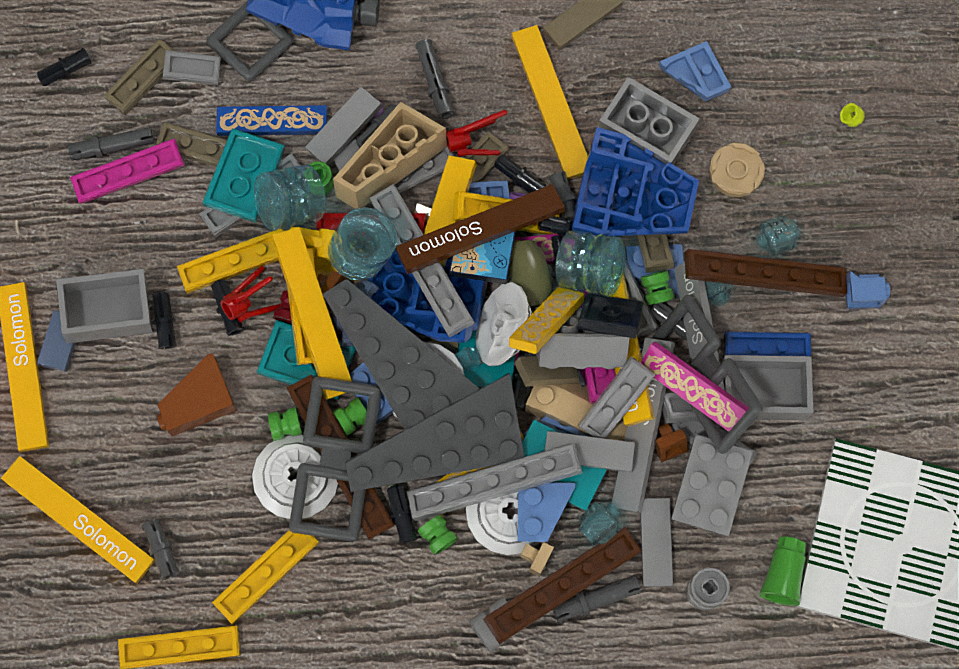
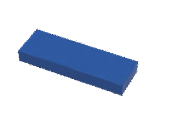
M725 332L724 351L725 355L811 356L810 333Z

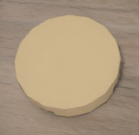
M735 142L721 147L715 152L710 161L709 176L712 184L718 191L727 196L739 198L750 195L757 190L764 178L765 166L759 157L760 154L754 148L743 143Z

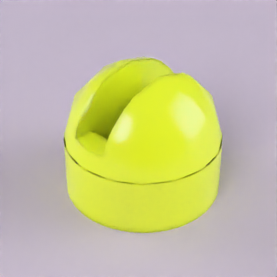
M855 103L847 104L840 113V120L850 127H857L859 124H862L865 118L864 111Z

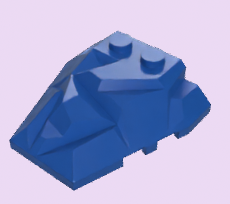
M248 0L246 10L252 15L276 26L282 24L292 29V33L298 36L303 34L314 39L315 44L322 47L350 51L356 0Z
M597 127L582 176L573 214L572 230L599 237L688 233L699 180L670 162L664 164L653 157L654 152L646 148L643 151L630 143L631 138Z
M396 250L377 255L375 277H368L367 280L379 288L371 299L403 326L437 341L466 343L471 337L472 331L478 329L487 281L450 276L452 257L447 259L443 269L475 322L468 328L449 337L413 273H406Z

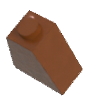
M213 353L208 354L157 404L160 414H157L156 417L162 431L167 429L173 437L237 411Z

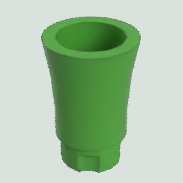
M788 536L779 537L777 547L773 551L766 579L759 592L762 598L786 606L800 605V588L806 559L804 554L807 544L805 542Z

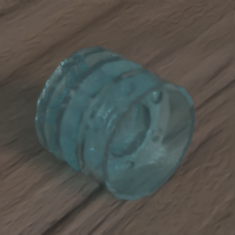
M304 164L288 167L285 170L279 169L263 172L256 178L254 185L256 208L260 219L270 230L289 228L295 224L303 225L317 222L323 217L325 211L324 187L319 174L312 166Z
M367 207L353 209L343 217L329 241L328 256L332 266L339 274L349 279L365 280L372 278L381 271L397 246L395 226L386 214L377 209Z
M579 230L568 231L562 239L556 258L555 271L559 286L579 292L587 290L591 294H599L606 297L613 295L621 283L625 269L626 254L622 239L615 236L607 237L603 234L595 236L591 232Z

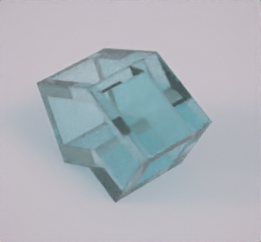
M465 347L455 354L463 367L464 375L477 371V367L483 364L477 348Z

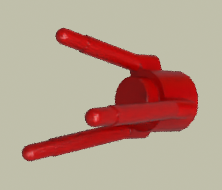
M507 110L494 113L463 127L446 131L449 152L457 151L458 157L466 155H500L499 150L467 149V146L471 145L469 133L494 124L496 119L507 115Z
M260 266L221 300V307L230 320L237 318L241 323L250 317L269 313L280 307L281 303L248 311V308L251 307L248 297L270 283L273 278L268 276L247 291H241L265 270L264 266Z

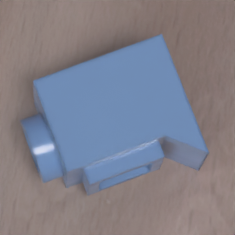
M851 271L846 275L847 309L881 308L889 299L890 285L889 282H885V277H879V274L856 276Z

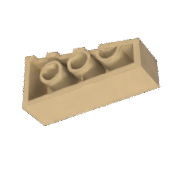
M400 102L333 178L336 197L359 211L371 202L370 197L392 184L395 185L447 147L446 128Z

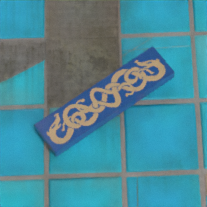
M327 105L217 107L216 133L217 136H229L233 128L251 135H317L327 124Z

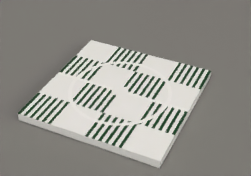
M835 438L800 588V605L796 607L959 651V471Z

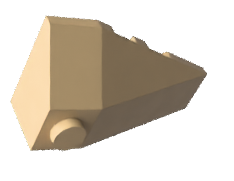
M579 383L533 387L526 403L525 412L541 419L546 416L558 421L563 426H570L579 430L582 434L593 437L578 426V423L593 405L589 402L587 386L581 387ZM623 417L606 439L625 440L627 426L624 425Z

